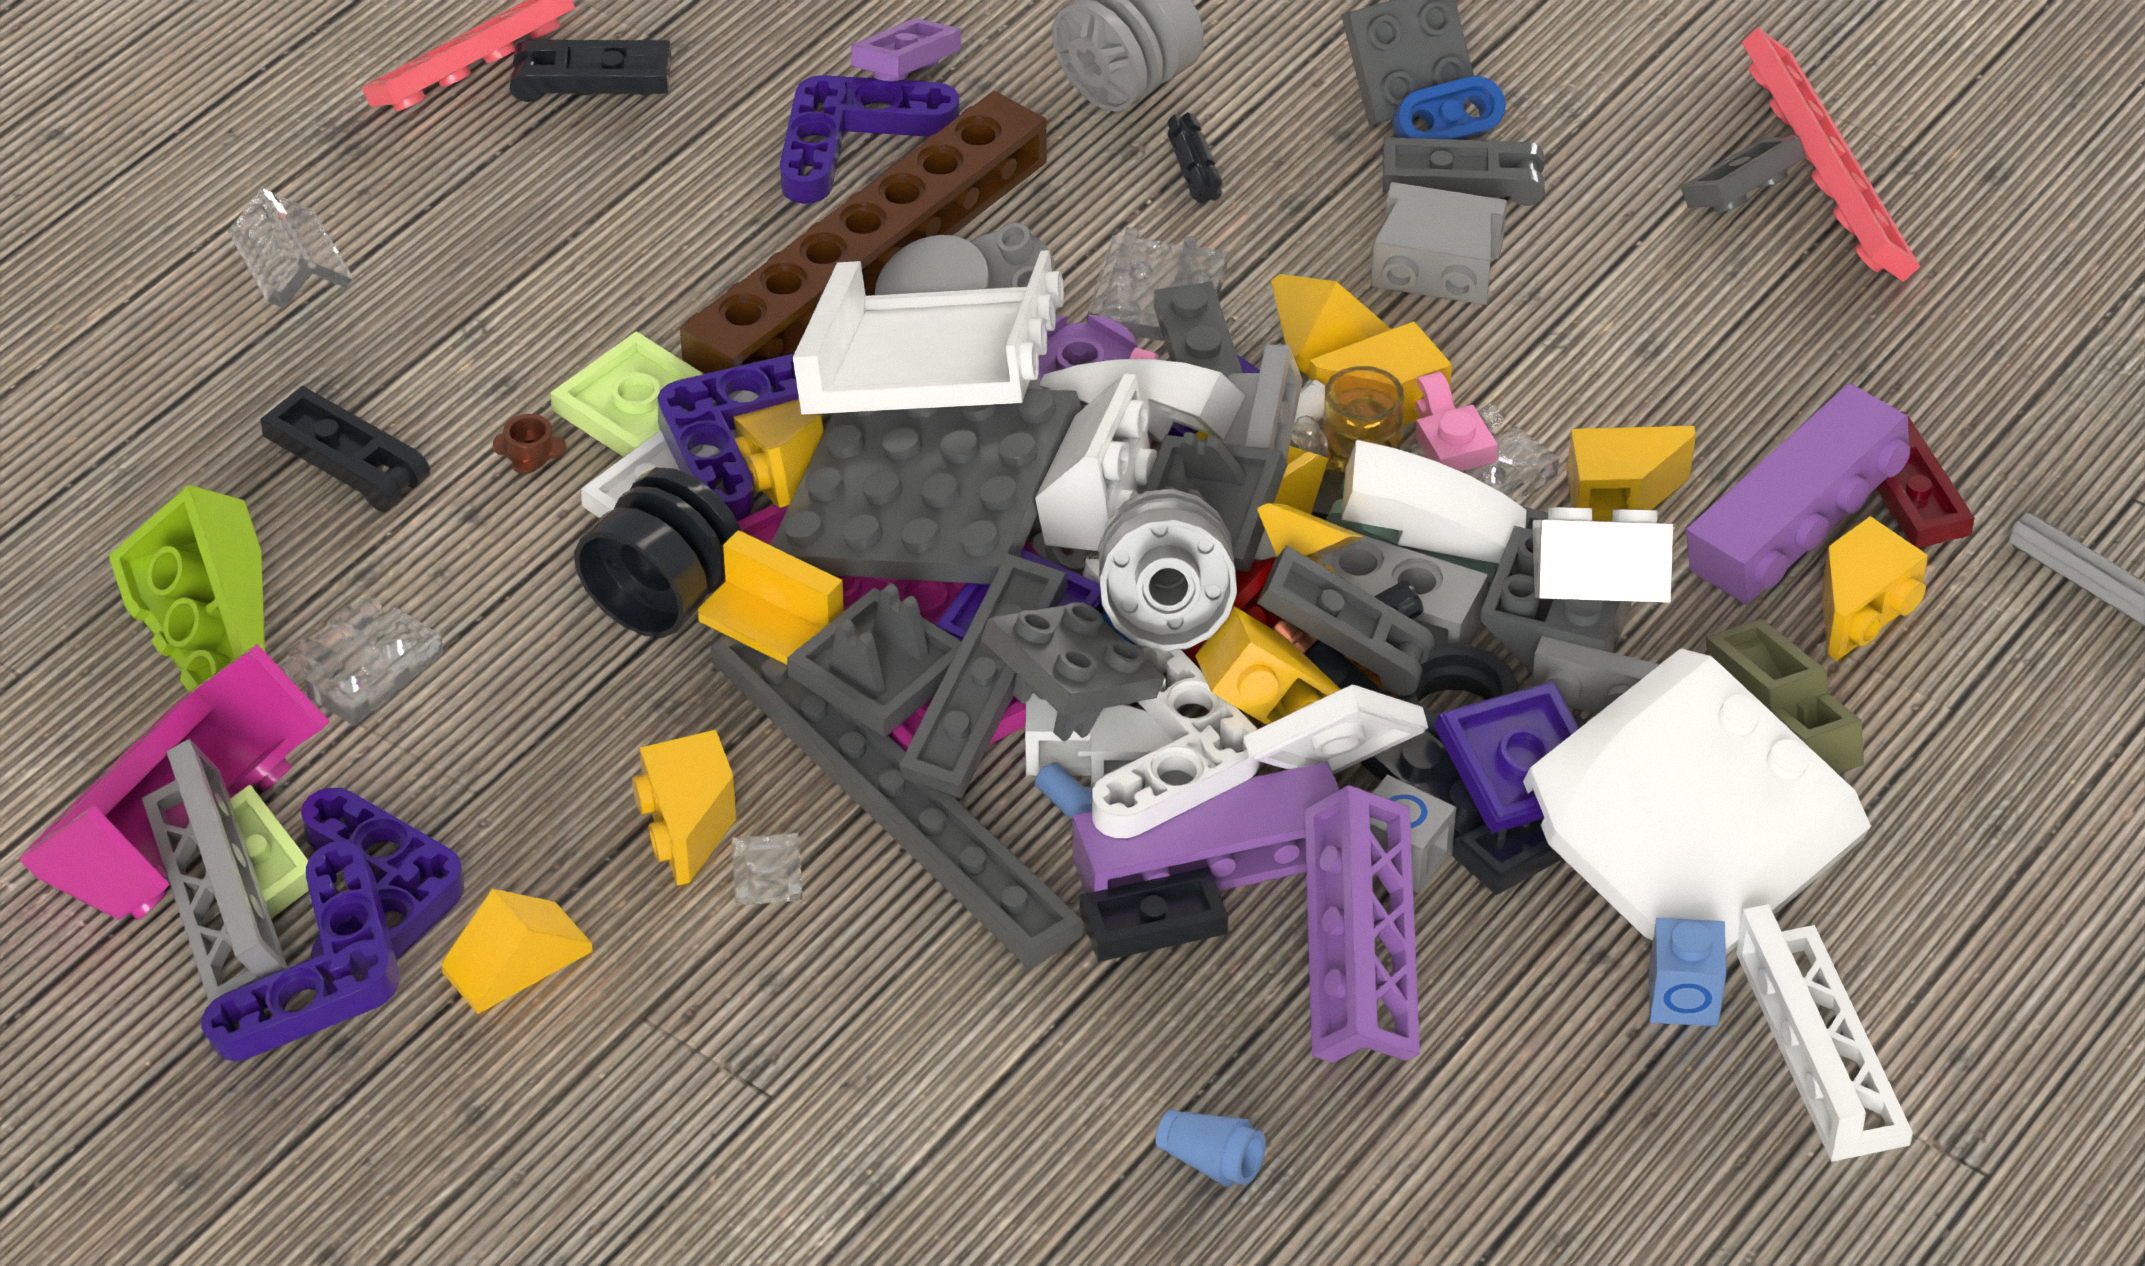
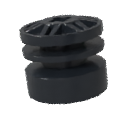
M655 467L641 474L632 484L630 490L619 497L614 509L603 514L580 538L574 551L575 569L585 591L599 608L613 620L640 635L664 638L678 632L698 610L706 595L715 591L720 586L725 577L723 545L741 529L733 512L719 495L699 479L677 469Z

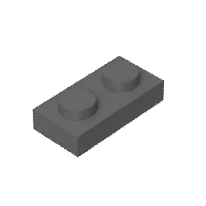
M1799 136L1761 138L1682 185L1681 190L1688 208L1713 207L1717 213L1729 211L1744 204L1747 201L1746 193L1754 188H1763L1782 181L1788 176L1787 168L1806 158Z

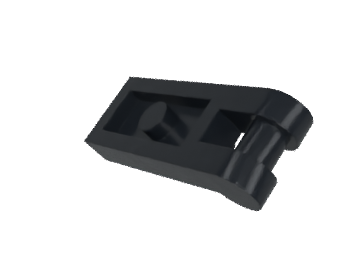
M525 40L518 43L515 47L513 59L515 69L511 73L509 89L516 99L525 102L535 101L543 93H577L580 95L594 93L668 94L672 59L670 40Z
M301 386L260 419L263 437L361 492L367 502L381 512L387 511L401 499L400 491L406 486L414 488L430 475L428 462L416 449L304 386ZM383 464L390 469L383 472L378 467Z

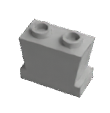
M1391 182L1387 195L1385 223L1373 242L1371 287L1487 305L1491 258L1499 259L1503 246L1507 200Z

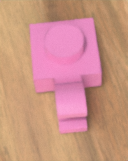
M1441 372L1417 377V384L1424 395V399L1416 400L1415 407L1421 417L1416 420L1415 438L1428 459L1460 472L1497 462L1498 444L1474 405L1456 409L1448 382Z

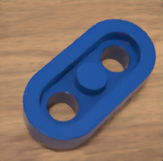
M1469 76L1410 93L1394 112L1393 128L1398 138L1469 140L1489 133L1501 121L1506 108L1505 98L1499 86L1483 76ZM1464 103L1474 104L1479 110V117L1468 115L1464 109ZM1414 116L1423 118L1428 125V131L1418 130L1414 126L1412 118Z

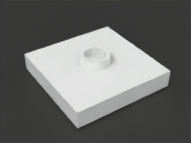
M1352 684L1245 735L1244 739L1249 758L1288 770L1328 762L1334 775L1425 732V729H1428L1423 707Z

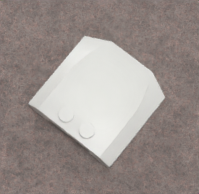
M1681 648L1530 767L1523 780L1528 794L1534 790L1545 817L1541 827L1548 844L1644 937L1653 940L1656 918L1725 921L1726 956L1737 947L1743 909L1769 904L1773 915H1775L1860 843L1871 828L1856 790L1712 656Z

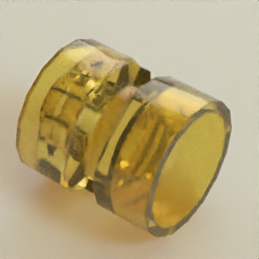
M1354 366L1342 369L1334 374L1325 385L1321 456L1329 458L1326 466L1327 470L1345 473L1356 440L1400 450L1404 389L1399 380L1389 372L1373 366Z

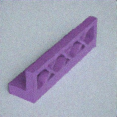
M1347 785L1305 809L1312 1056L1334 1063L1365 1047L1407 1061L1420 1054L1410 807ZM1370 817L1387 823L1388 849L1385 851L1370 830ZM1375 873L1390 894V910L1388 912L1385 911L1373 893L1372 876ZM1377 935L1392 955V972L1388 974L1375 955L1374 938ZM1379 998L1382 999L1394 1017L1395 1033L1380 1029L1377 1026V1000Z

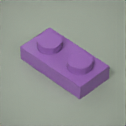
M913 18L852 44L851 66L873 71V76L879 80H903L907 78V73L921 67L935 66L938 64L939 59L960 51L961 28Z

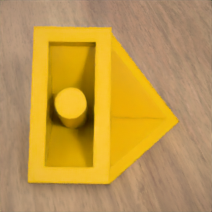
M1279 274L1271 280L1285 345H1290L1298 369L1308 377L1311 359L1392 330L1337 281Z

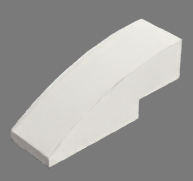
M1114 359L1076 365L1044 374L1039 384L1044 390L1076 391L1079 402L1085 403L1086 407L1124 373L1136 374L1141 401L1148 403L1150 411L1147 431L1148 438L1160 443L1163 442L1164 436L1168 434L1173 422L1224 440L1245 397L1221 372L1188 363L1157 359Z
M1356 440L1345 470L1341 520L1399 530V546L1500 564L1514 526L1526 527V509L1498 490L1470 475L1439 462L1399 449Z
M1032 693L1029 701L1026 702V776H1037L1044 766L1056 762L1072 776H1091V787H1094L1096 782L1104 775L1174 741L1147 711L1126 705L1103 708L1086 737L1081 738L1073 730L1071 737L1067 741H1062L1053 733L1058 712L1045 699L1041 700L1034 693ZM1220 743V751H1221V750H1223V745ZM1171 770L1162 774L1160 779L1167 784L1184 785L1191 782L1194 777L1181 770Z

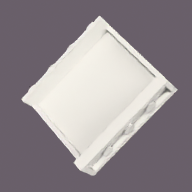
M1040 251L1027 287L872 296L865 295L861 261L838 262L793 356L801 415L1022 403L1030 380H1037L1038 357L1039 355H1046L1047 331L1055 330V309L1063 307L1064 302L1061 271H1052L1050 251Z

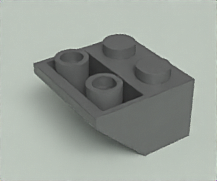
M1514 526L1483 604L1480 621L1533 674L1535 652L1541 636L1615 653L1631 609L1632 601L1535 598L1533 530Z

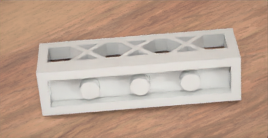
M1769 904L1743 909L1736 954L1831 1162L1910 1146L1913 1135L1910 1125L1815 925L1781 932ZM1805 951L1812 966L1805 978L1802 977L1792 953ZM1815 1003L1833 1011L1836 1018L1829 1029L1826 1028ZM1839 1055L1857 1062L1860 1071L1853 1082ZM1864 1107L1881 1114L1886 1126L1863 1131L1866 1116Z

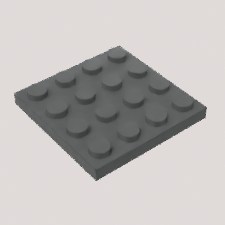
M1027 389L1022 403L833 413L771 546L831 575L991 584L1006 554L1019 557L1038 514L1035 497L1074 416L1082 410L1077 392Z

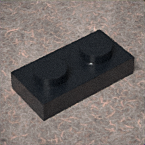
M1209 867L1080 895L1079 912L1098 962L1228 934V915Z

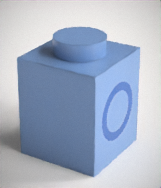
M1656 918L1649 964L1650 1023L1718 1026L1726 980L1725 921Z

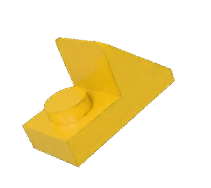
M1267 503L1257 508L1277 557L1287 545L1336 575L1337 573L1330 564L1323 565L1321 557L1364 538L1363 535L1285 504Z

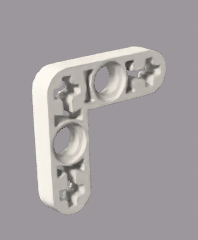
M1138 644L1135 645L1144 653L1145 659L1162 674L1167 672V678L1164 679L1157 698L1139 701L1138 703L1174 741L1103 776L1096 782L1092 789V821L1095 827L1104 835L1113 838H1131L1140 835L1249 780L1257 773L1260 767V761L1249 758L1244 739L1245 735L1256 731L1257 728L1237 707L1210 691L1202 671L1181 649L1158 651ZM1186 704H1199L1210 712L1203 717L1188 718L1180 715L1176 709ZM1220 743H1221L1226 749H1223V750L1220 751ZM1171 770H1181L1192 775L1194 779L1184 785H1171L1162 781L1160 776Z

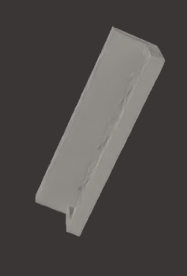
M188 739L166 751L176 780L143 797L142 801L165 871L168 873L167 877L210 1004L214 999L229 991L288 969L221 772ZM184 802L190 820L186 829L170 825L166 814L167 810ZM197 846L207 871L203 879L188 876L185 871ZM214 897H216L224 921L220 931L204 927L202 922ZM209 942L214 943L212 949ZM233 948L235 957L249 970L223 983L220 971Z

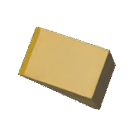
M492 888L441 962V969L446 978L475 1012L479 1014L593 952L591 941L556 902Z

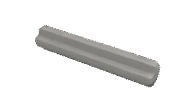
M2025 513L2019 521L2015 522L2009 539L2014 547L2145 626L2144 581L2034 514Z

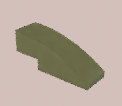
M1762 618L1706 636V648L1710 655L1837 774L1864 765L1862 720L1828 693L1827 670Z

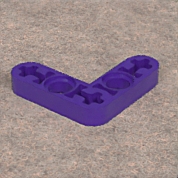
M831 75L806 78L799 83L795 91L780 160L782 193L789 200L802 204L823 200L830 194L833 188L844 131L929 137L938 133L960 116L958 92L953 87L938 82L883 81L876 78ZM880 102L891 105L885 109L865 107L868 104ZM819 103H824V113L815 111ZM811 135H820L827 138L821 142L811 143L800 140ZM804 165L813 166L809 176H803Z
M794 354L677 380L667 384L659 392V428L679 470L699 479L717 493L733 512L737 521L746 518L752 511L754 482L752 474L731 433V430H735L733 417L799 399L793 362ZM745 390L753 392L759 397L751 402H737L728 396L733 392ZM713 400L716 401V406H713ZM699 445H711L718 448L721 452L715 456L704 458L692 454L690 450ZM723 477V486L728 495H725L721 489H716L717 479Z
M343 788L318 790L303 803L301 816L308 844L315 850L336 841H349L357 845L375 875L383 911L399 912L406 916L401 924L388 929L396 960L462 897L464 891L462 865L458 855L445 845ZM342 817L345 819V824L339 821ZM381 841H390L400 846L395 853L383 858L373 857L365 853L368 847ZM441 875L445 877L442 880L438 879ZM424 877L427 878V880L421 884V879H423ZM357 914L345 919L340 924L337 935L345 936L357 932L365 925L368 915ZM320 936L312 945L311 959L324 954ZM368 970L361 973V981L369 978ZM333 982L328 984L333 994L338 991Z
M336 841L328 843L319 848L310 857L306 865V880L324 954L229 991L214 999L205 1009L201 1020V1028L217 1054L225 1060L240 1061L249 1059L373 1010L388 1002L396 993L400 984V973L375 875L359 847L352 842ZM343 870L345 883L349 891L339 893L334 883L337 881L336 873ZM357 914L368 915L365 925L357 932L345 936L337 935V930L345 919ZM368 970L369 978L361 981V973ZM332 982L338 990L334 994L328 986ZM307 989L316 990L314 1000L307 1007L295 1012L285 1011V1007L293 995ZM266 1008H269L273 1014V1017L270 1019L264 1012ZM239 1021L240 1029L234 1031L233 1023Z

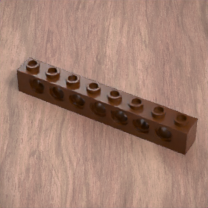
M993 90L975 105L965 109L958 118L938 133L929 136L921 146L901 161L891 165L884 174L860 192L851 195L844 204L823 220L814 223L807 232L782 251L773 254L766 263L741 282L732 285L725 294L700 313L692 315L680 327L682 360L703 374L794 354L838 262L861 261L865 295H875L876 282L883 267L899 250L922 238L936 235L953 236L1047 163L1046 118Z

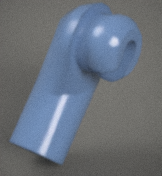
M1056 762L1049 763L1040 770L1035 779V786L1067 817L1073 819V815L1092 811L1093 787L1082 786Z

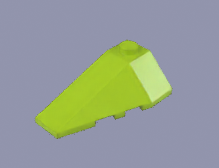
M188 484L108 556L125 608L134 619L144 621L154 635L151 641L161 655L171 657L181 671L180 681L190 692L256 644L265 652L262 553L245 500Z

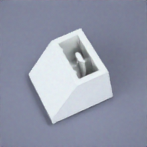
M1124 373L1074 416L1035 497L1046 546L1098 551L1106 522L1124 502L1144 493L1158 453L1155 449H1150L1147 433L1150 411L1148 403L1141 401L1136 374Z
M1548 508V520H1533L1535 598L1671 602L1673 524L1657 523V511L1613 510L1612 522L1592 521V508Z

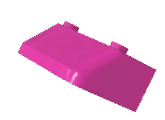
M256 644L188 692L168 709L18 859L37 879L119 920L131 913L139 920L167 894L165 889L170 885L165 880L168 873L165 871L142 801L143 797L176 780L166 751L190 739L220 770L229 798L231 799L248 785L252 787L256 785L262 792L268 790L292 767L285 757L296 746L321 731L330 721L263 649ZM184 802L166 811L170 825L187 828L190 820Z

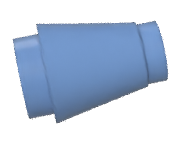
M1170 1109L1161 1118L1156 1132V1146L1158 1149L1168 1152L1170 1155L1225 1187L1232 1186L1234 1183L1241 1185L1249 1184L1257 1175L1265 1154V1136L1262 1131L1253 1129L1252 1123L1248 1119L1185 1111L1179 1112Z

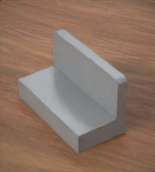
M1265 345L1260 373H1232L1228 376V380L1245 397L1224 440L1219 439L1222 443L1282 451L1287 462L1303 380L1290 345Z

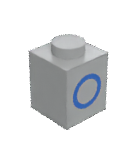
M1386 775L1372 794L1410 807L1413 891L1419 893L1452 852L1456 807L1390 775ZM1370 817V830L1385 851L1388 849L1387 823Z

